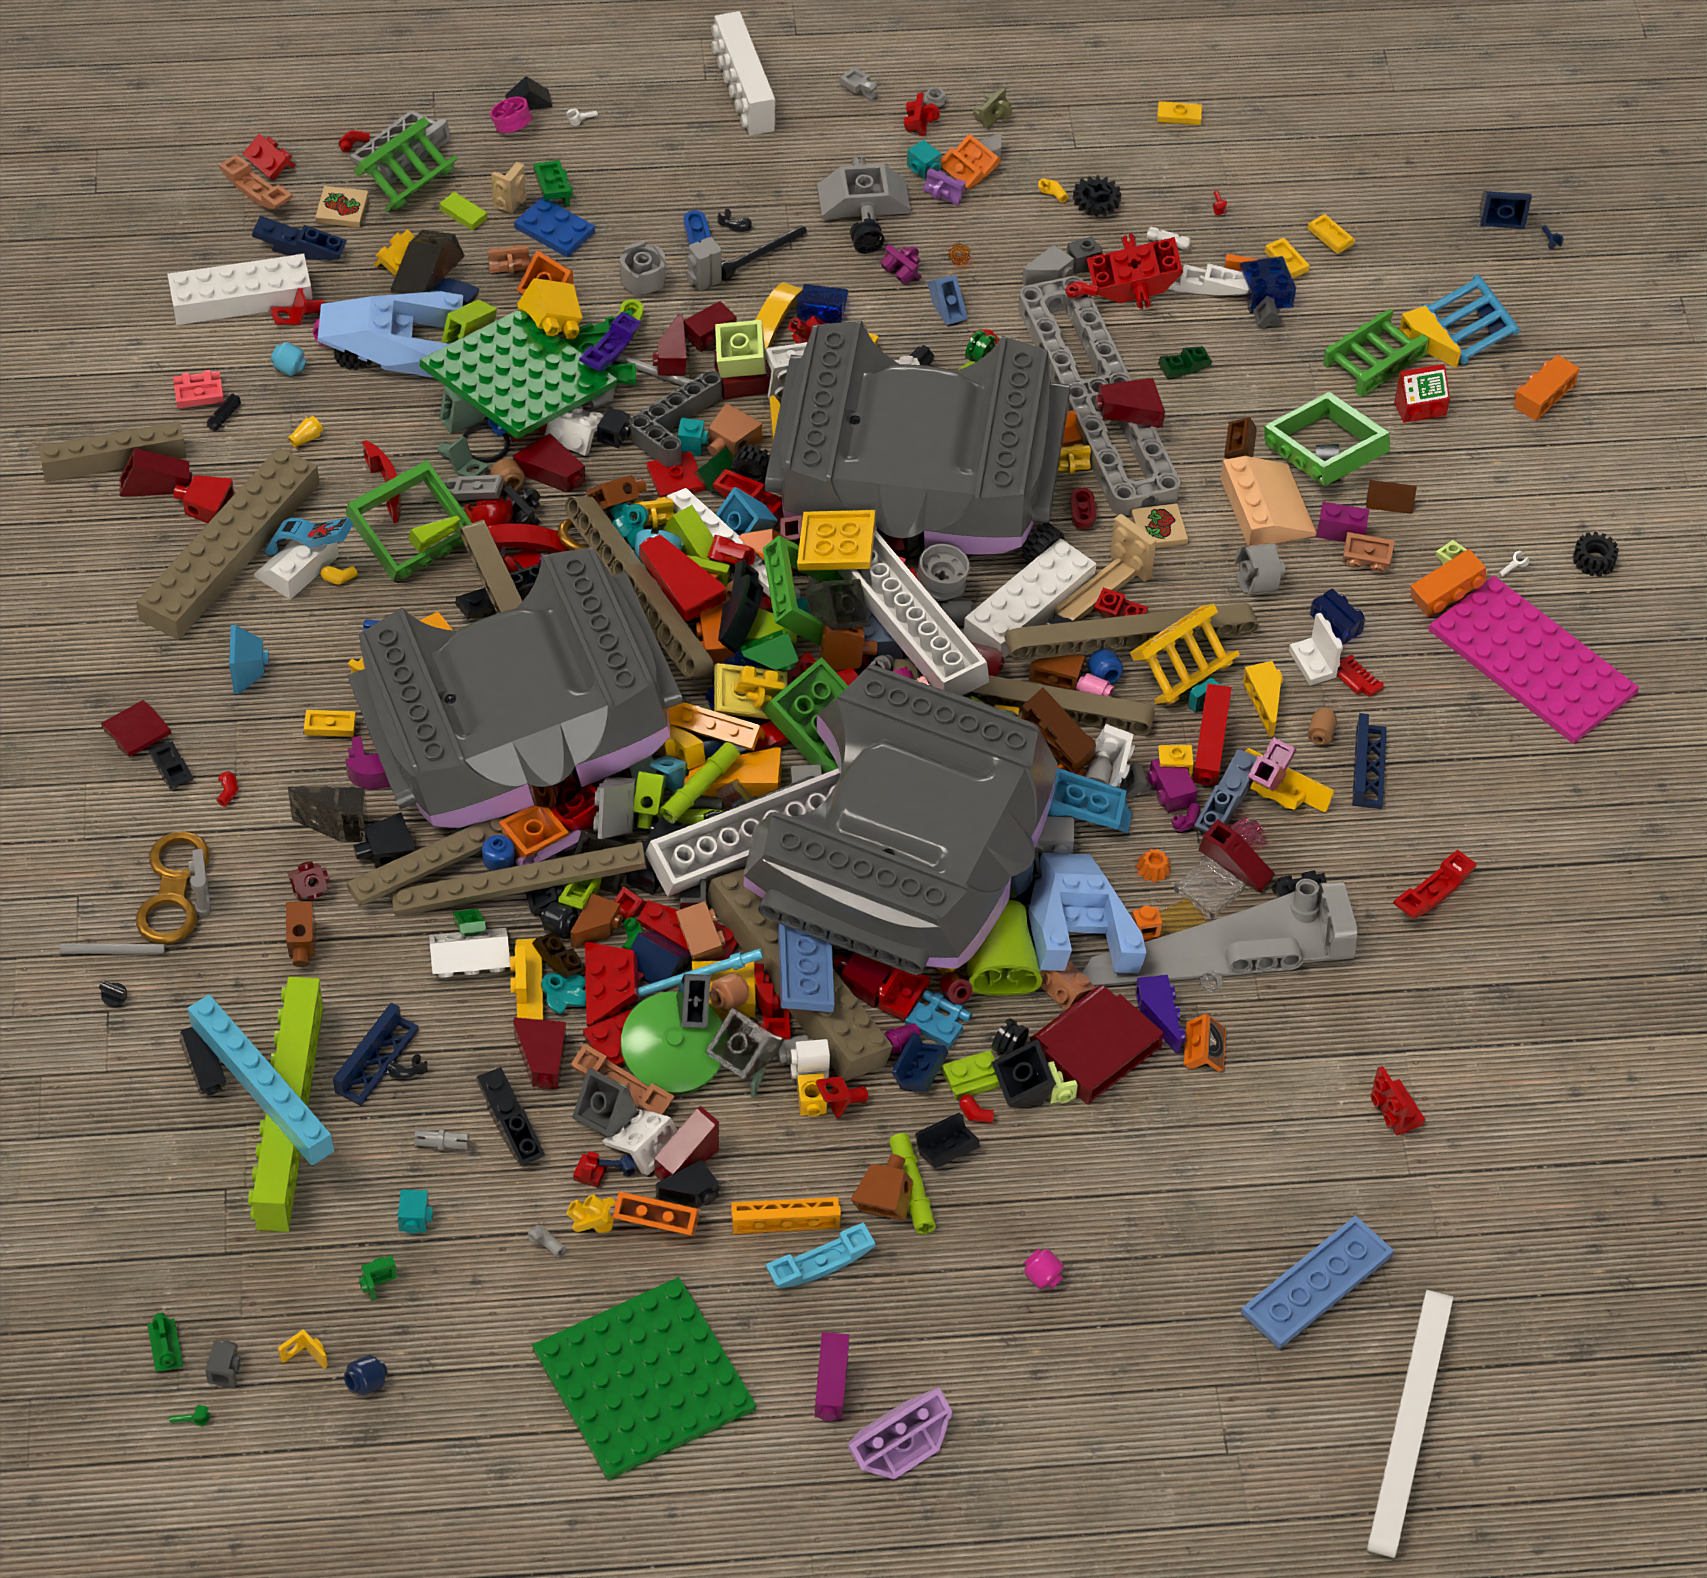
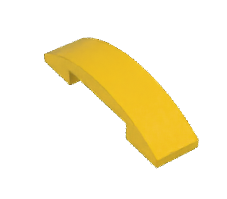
M783 282L773 290L755 319L762 321L765 349L770 348L776 338V330L791 306H796L804 293V289Z

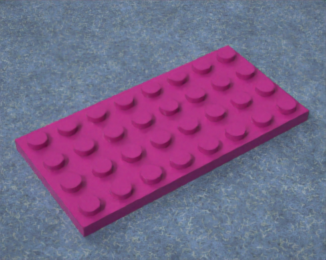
M1494 575L1484 582L1481 587L1472 591L1429 625L1428 630L1573 744L1638 693L1639 687Z

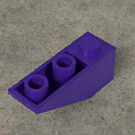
M1168 975L1138 977L1135 994L1139 1011L1164 1032L1163 1040L1176 1054L1180 1053L1181 1043H1185V1031L1183 1027H1179L1180 1009L1179 1006L1174 1005L1176 998L1174 984H1170Z

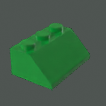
M786 628L741 646L744 657L775 670L781 668L782 672L796 667L795 662L799 661Z

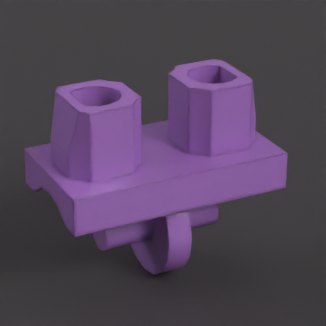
M930 168L927 171V179L923 190L933 194L932 196L936 200L942 198L955 205H959L966 183L960 179L955 180L942 171H935Z

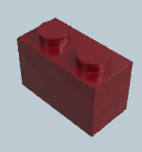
M718 301L683 320L685 338L699 352L713 347L716 344L715 324L737 322V316L721 301Z

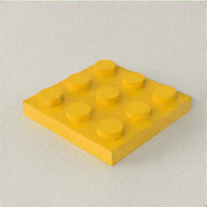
M875 510L803 512L797 560L798 570L871 569L876 524Z

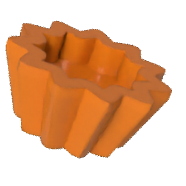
M1150 849L1148 852H1145L1138 858L1139 862L1135 865L1139 869L1137 875L1144 876L1145 881L1151 879L1156 883L1158 879L1165 880V875L1171 874L1169 858L1165 855V852H1160L1159 849Z

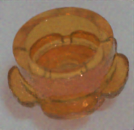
M955 243L952 249H949L948 257L955 265L965 264L970 259V249L967 245Z

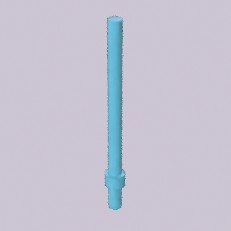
M761 948L744 954L739 952L730 955L729 959L639 987L638 997L642 998L679 986L684 974L713 975L732 968L734 970L743 968L747 963L763 959V952Z

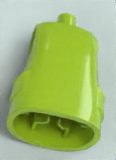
M1014 900L1007 902L1002 914L985 941L972 958L966 962L967 975L973 992L992 996H1012L1031 993L1041 986V970L1039 969L1036 950L1028 930L1026 908L1021 902Z

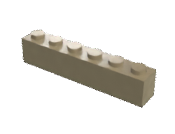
M180 422L38 446L45 482L124 469L134 448L177 459L187 458Z

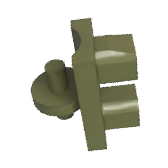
M1000 88L996 93L989 92L985 96V104L983 106L976 105L973 108L974 118L982 121L984 128L989 129L999 118L1007 119L1011 115V103L1006 99L1007 91L1005 88Z

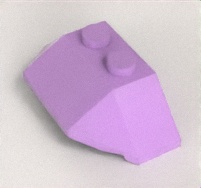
M937 1387L903 1402L861 1429L847 1446L860 1470L896 1479L940 1450L952 1410L942 1391Z

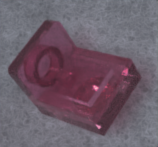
M1243 816L1230 827L1249 846L1257 840L1261 843L1266 841L1261 834L1264 832V829L1255 819L1251 822L1246 816Z

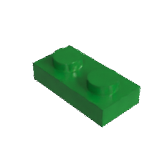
M478 908L453 912L454 923L460 934L476 936L480 934V931H486L485 920Z

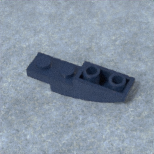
M259 216L252 232L253 238L273 244L272 251L290 256L304 254L305 259H340L347 243L346 239L306 225L300 230L263 216Z

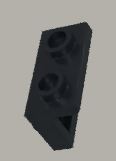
M960 1112L915 1133L919 1155L934 1169L944 1166L948 1162L967 1155L980 1147L979 1138L966 1128L964 1117Z

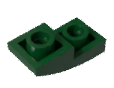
M1198 346L1183 348L1180 355L1160 356L1158 364L1166 378L1169 379L1200 371L1210 366L1212 360L1204 347Z
M726 446L694 473L706 489L710 491L713 489V483L725 469L733 472L731 464L735 456Z

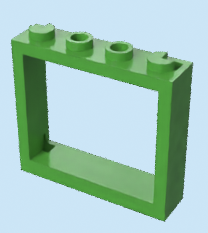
M1331 392L1321 395L1264 426L1265 445L1324 486L1390 451L1389 432ZM1327 416L1362 440V442L1324 461L1290 438L1289 435Z
M428 460L349 502L345 512L393 581L409 577L413 570L418 567H427L433 562L434 558L448 555L459 544L464 546L460 527L472 524ZM424 481L450 518L454 516L460 518L459 532L404 563L397 565L362 514Z
M779 535L763 547L775 623L821 646L824 621L799 609L797 605L791 567L798 570L799 545ZM799 570L822 582L828 619L851 624L844 581L837 570Z

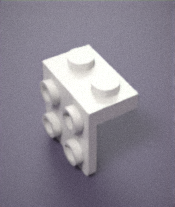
M579 406L550 421L547 424L545 436L550 433L565 448L582 455H587L590 451L594 432L597 431V425L604 415L598 412L585 411L582 406Z

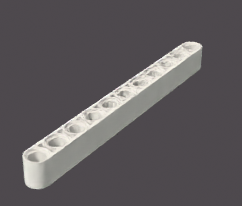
M1426 1290L1368 1542L1367 1551L1395 1558L1452 1306L1453 1296L1430 1290Z

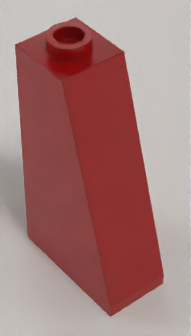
M661 534L649 537L639 545L640 559L685 622L726 601V587Z
M1207 683L1193 783L1205 786H1216L1218 783L1232 689L1230 686Z

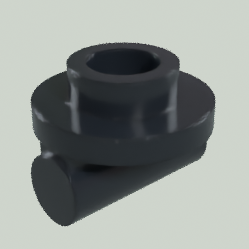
M105 980L100 983L101 999L106 1005L118 1006L125 1002L127 990L124 985L109 983Z

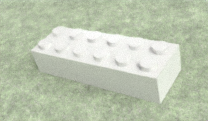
M738 11L716 15L715 25H712V34L715 38V41H712V50L714 54H717L719 68L723 69L725 83H729L730 97L735 99V109L737 113L741 114L742 127H746L749 136L773 132L775 130V98L741 13Z
M304 254L168 273L176 325L270 312L271 307H292L298 288L303 289L306 300H312L311 284Z
M1060 538L965 617V637L971 642L997 648L1003 653L1002 656L1005 658L1010 654L1004 639L1005 634L1014 628L1039 626L1047 623L1050 618L1055 616L1054 609L1058 604L1095 576L1097 563Z

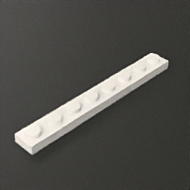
M684 488L667 495V499L673 498L674 511L676 512L693 505L713 537L716 534L731 539L735 543L746 545L738 538V534L688 489ZM755 553V561L750 566L759 573L758 583L764 587L763 591L771 598L765 561ZM794 586L797 600L800 598V590Z

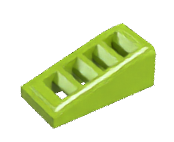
M454 516L415 527L410 530L408 539L417 552L421 553L457 531L460 518Z
M601 877L569 883L560 895L558 902L583 909L591 894L597 895L599 892Z

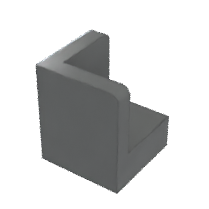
M700 879V886H694L680 892V910L704 901L706 902V879Z

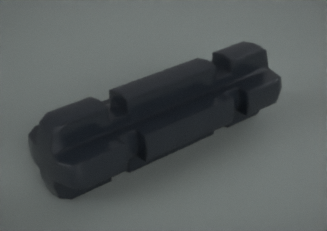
M230 394L226 401L207 420V427L217 431L234 412L233 409H237L241 404V398L235 394Z

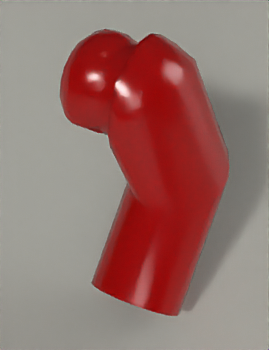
M230 771L223 772L218 777V781H222L221 785L224 790L216 798V801L223 807H226L239 791L236 776Z

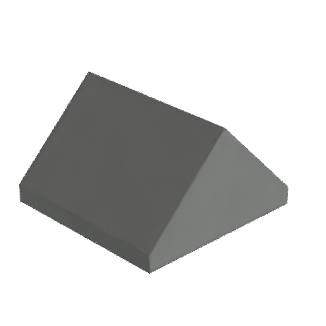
M588 1068L572 1118L608 1137H613L638 1114L627 1086L592 1068Z

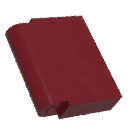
M1098 985L1032 1035L1030 1043L1037 1039L1040 1041L1048 1063L1054 1062L1056 1070L1061 1071L1064 1082L1076 1080L1078 1085L1076 1095L1088 1105L1162 1047L1164 1032L1121 994L1115 996L1105 986Z

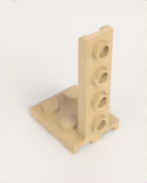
M1118 515L1114 519L1110 556L1115 560L1058 604L1054 609V614L1069 618L1074 622L1079 621L1094 610L1103 587L1118 591L1135 576H1138L1144 582L1152 577L1157 540L1124 515Z

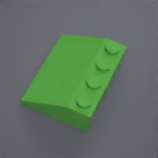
M822 657L767 704L763 712L811 765H821V774H825L838 769V766L827 745L817 733V714L835 700L848 685Z

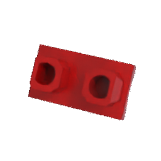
M917 93L915 101L906 102L908 117H904L903 123L907 132L917 130L919 136H926L927 124L939 119L940 109L934 103L927 105L924 102V93Z

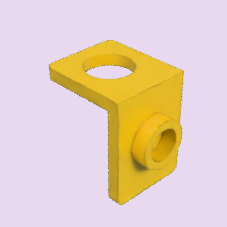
M1159 745V765L1161 767H1186L1192 778V745Z
M304 1329L278 1347L279 1358L282 1363L305 1348L324 1369L328 1367L323 1345L317 1338L312 1339ZM296 1343L292 1350L286 1352L292 1344Z

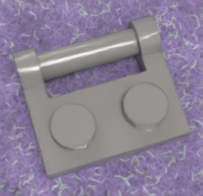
M203 849L192 850L193 860L188 861L191 876L190 883L193 891H195L197 915L205 917L211 912L208 879Z

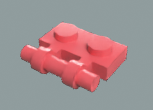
M203 370V373L190 375L187 372L182 373V376L173 377L177 408L224 402L220 371L210 372V370Z

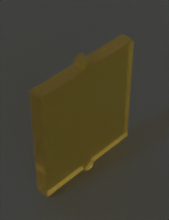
M1189 898L1159 911L1163 923L1160 932L1162 936L1207 923L1202 916V911L1197 910Z

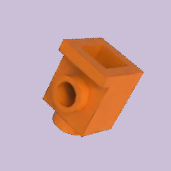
M1146 905L1133 910L1131 917L1139 930L1142 931V929L1146 928L1150 930L1149 933H1142L1144 942L1159 938L1163 923L1158 907L1153 908Z

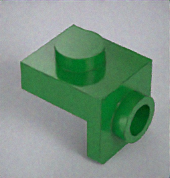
M393 1256L376 1258L370 1263L361 1265L362 1277H359L358 1280L362 1292H368L370 1300H375V1285L397 1278L396 1264Z

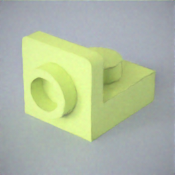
M1049 1062V1067L1056 1082L1048 1096L1050 1104L1057 1102L1066 1103L1075 1099L1078 1087L1076 1080L1064 1082L1061 1071L1056 1070L1054 1062Z

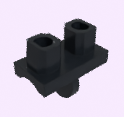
M510 485L504 488L507 495L503 498V502L505 503L507 498H511L513 511L517 507L520 509L512 517L515 524H529L532 522L533 525L537 526L540 520L534 515L531 507L537 509L540 506L538 502L540 500V493L536 489L529 491L523 489L521 491L523 495L521 498Z

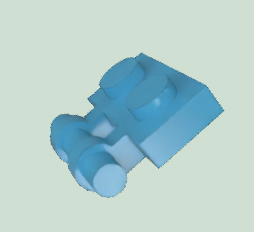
M926 990L923 999L930 1002V1004L926 1006L918 1002L905 1019V1025L915 1023L919 1027L921 1035L950 1049L963 1031V1025L957 1021L962 1019L969 1022L972 1013L965 1010V1006L946 1000L944 995ZM941 1008L949 1012V1016L946 1017L937 1012L938 1009Z

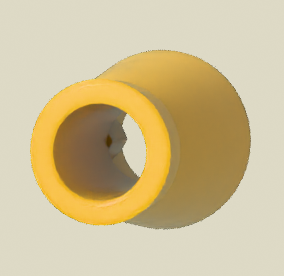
M314 416L306 417L295 431L288 436V440L294 448H297L320 437V433L324 429Z

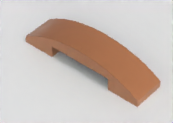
M234 155L219 165L223 174L239 191L263 207L276 209L293 198V195L279 184L273 187L253 173L250 164L238 155Z
M585 1043L570 1064L583 1077L586 1076L588 1068H592L627 1086L636 1109L663 1115L674 1099L672 1094L653 1083L650 1086L645 1085L634 1075L608 1061L607 1056Z

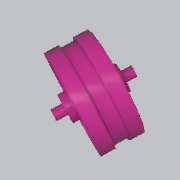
M511 97L497 103L491 109L490 117L498 132L510 133L525 127L531 121L532 113L526 99L523 97Z

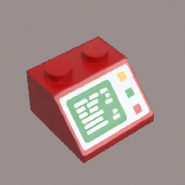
M1444 364L1400 371L1394 404L1403 423L1447 415L1450 396Z

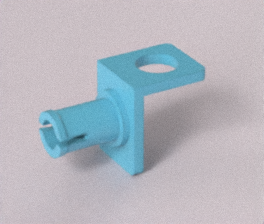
M669 755L650 762V767L662 771L663 775L667 776L665 788L672 791L681 789L684 786L685 776L689 775V770L686 768L687 762Z

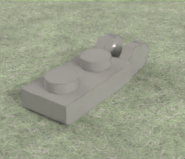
M501 475L458 476V478L443 480V483L456 500L499 499L505 482Z

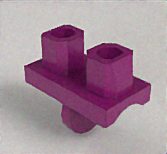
M890 244L885 248L887 255L880 262L884 270L891 273L898 266L900 269L895 273V276L904 285L913 278L918 281L922 277L917 272L918 266L916 264H919L920 258H918L919 250L915 246H911L908 249L902 247L900 252Z

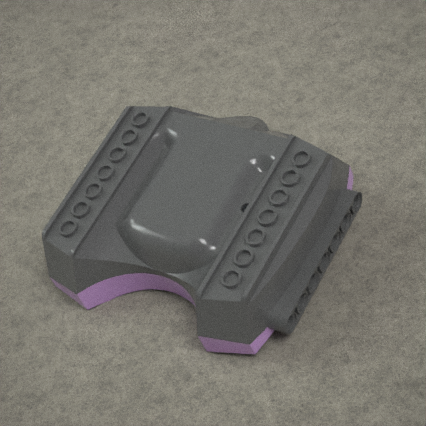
M863 321L813 325L803 355H791L789 359L765 479V492L782 494L784 518L803 515V512L875 510V530L895 554L902 558L917 556L928 547L936 544H950L959 548L965 554H1001L1022 547L1034 522H1050L1069 404L1070 384L1051 382V365L1048 350L1002 336L995 347L982 359L968 367L953 371L940 367L897 363L876 346L870 338Z
M593 547L542 555L541 566L535 584L516 609L486 617L458 631L436 628L425 624L401 607L359 633L365 669L347 675L399 809L401 810L415 804L421 814L433 826L460 828L499 818L534 805L552 808L569 802L578 794L582 787L632 766L658 750L670 737L668 708L683 703L676 681L626 571L612 576Z
M869 665L835 700L817 714V733L827 745L839 769L840 776L836 786L828 798L811 812L799 816H788L780 812H773L754 827L744 873V887L763 898L758 906V911L763 917L914 975H920L925 965L941 968H958L970 960L985 941L1009 899L1025 892L1032 882L1035 847L1050 810L1055 788L1057 762L1040 729L1034 723L976 700L927 685L875 665Z

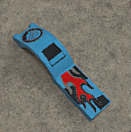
M348 517L317 524L300 518H289L282 522L264 552L267 556L277 554L279 551L277 542L285 541L286 538L299 541L308 548L342 542L354 524Z

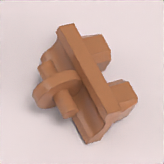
M514 245L508 248L497 247L487 250L490 273L509 271V274H512L514 270L527 269L530 264L528 245Z

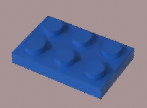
M543 197L514 221L515 229L565 257H569L595 233V226L549 200H544Z

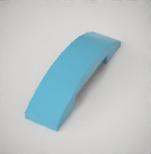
M863 1222L840 1232L839 1238L794 1258H792L791 1254L767 1263L766 1268L777 1288L801 1285L831 1274L854 1262L873 1249L875 1242Z

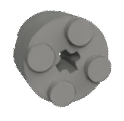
M638 242L627 246L623 250V254L620 256V279L622 285L631 291L632 295L639 297L643 294L655 292L665 286V254L660 247L654 244L653 247L646 246L645 242Z
M1275 543L1239 547L1236 552L1235 564H1239L1240 570L1236 572V579L1244 593L1252 594L1279 589L1281 576L1285 574V565L1283 561L1279 560Z

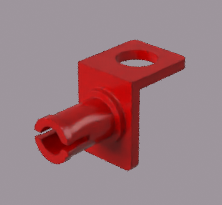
M298 288L292 307H271L270 312L276 325H301L305 313L320 314L321 304H325L323 299L306 300L303 289ZM278 313H286L290 318L282 319L278 316Z
M813 315L806 323L798 318H793L792 320L795 323L790 321L788 328L794 333L792 338L795 343L799 344L808 342L813 325L827 323Z
M842 1076L817 1079L815 1083L823 1100L829 1103L836 1118L842 1117L848 1104L866 1103V1100H868L866 1087L860 1086L848 1089ZM826 1085H833L830 1093L825 1089Z

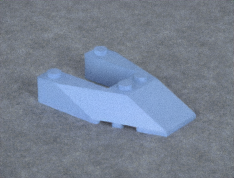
M437 291L370 296L321 304L317 341L342 352L348 350L358 355V359L367 362V359L381 364V368L385 370L434 378L419 367L420 359L449 344L412 338L413 323L445 328L448 313L462 307L463 295Z
M1042 852L1039 860L1042 878L1035 880L1028 909L1039 969L1065 971L1072 952L1068 932L1106 934L1114 973L1139 974L1147 954L1142 933L1090 854Z

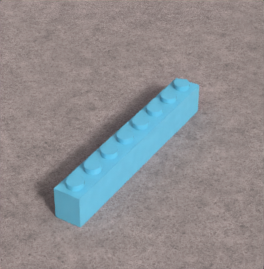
M210 994L187 1008L190 1023L194 1030L311 1166L334 1152L330 1132Z

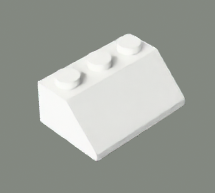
M293 539L255 572L254 577L291 600L320 574L323 567L329 566L339 557L337 543L308 548L303 543Z
M506 928L486 929V931H480V934L476 936H465L460 934V932L429 935L432 974H438V977H451L454 975L453 972L463 971L464 975L478 974L479 970L490 969V972H503L505 967H510Z

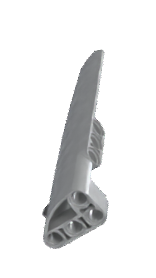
M1302 879L1297 882L1295 892L1192 928L1144 942L1147 954L1139 974L1114 973L1110 952L1092 957L1082 974L1086 975L1090 982L1097 987L1098 985L1136 984L1138 977L1168 975L1169 981L1293 970L1300 967L1302 963L1353 959L1357 943V925L1343 881L1320 883L1318 886L1314 880Z

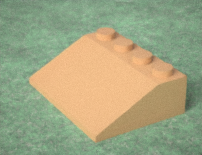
M1249 456L1223 460L1220 479L1248 546L1281 543L1316 536V530L1288 464Z

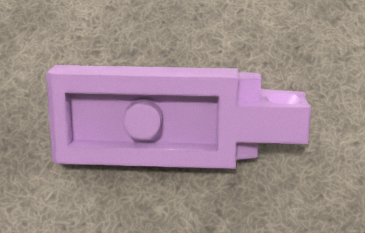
M579 830L569 832V836L527 858L519 857L515 859L517 866L540 862L544 859H555L557 857L556 853L576 848L578 846L577 842L583 840L584 837Z

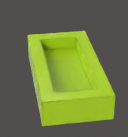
M453 192L439 203L440 211L472 231L488 219L486 211L456 192Z

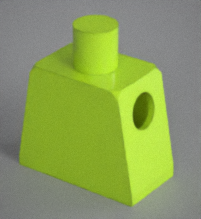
M646 772L638 773L633 812H639L638 828L650 829L654 815L659 816L667 776ZM648 796L653 800L650 808L644 805L645 798Z

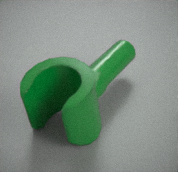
M197 1405L193 1414L169 1416L170 1423L187 1421L203 1427L208 1423L211 1413L208 1412L207 1406Z

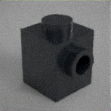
M609 407L597 425V441L619 449L624 439L629 438L631 435L630 414Z

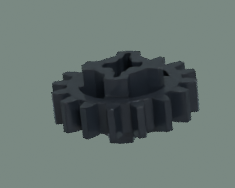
M1097 175L1096 179H1092L1091 176H1088L1087 181L1080 179V184H1075V190H1073L1074 205L1079 206V211L1086 210V215L1092 212L1095 217H1098L1099 213L1107 216V211L1114 213V209L1119 208L1122 193H1120V186H1115V181L1108 182V177L1100 179V176Z

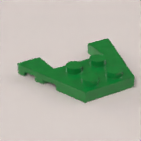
M632 310L624 311V313L633 317ZM610 316L605 318V322L579 327L580 332L575 339H568L564 334L565 341L583 354L590 346L594 347L609 331L611 323L615 318ZM635 363L611 364L604 369L618 379L617 383L637 385Z

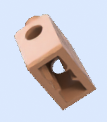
M726 403L709 427L710 445L707 448L708 452L715 456L727 446L735 456L738 449L742 448L743 445L749 447V444L755 445L762 439V423Z

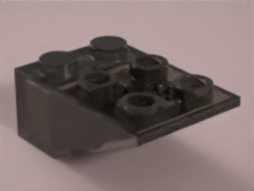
M421 230L408 243L390 289L391 292L400 294L431 292L465 257L456 235Z
M354 786L288 787L293 821L340 842H366L364 829L368 825L365 788Z

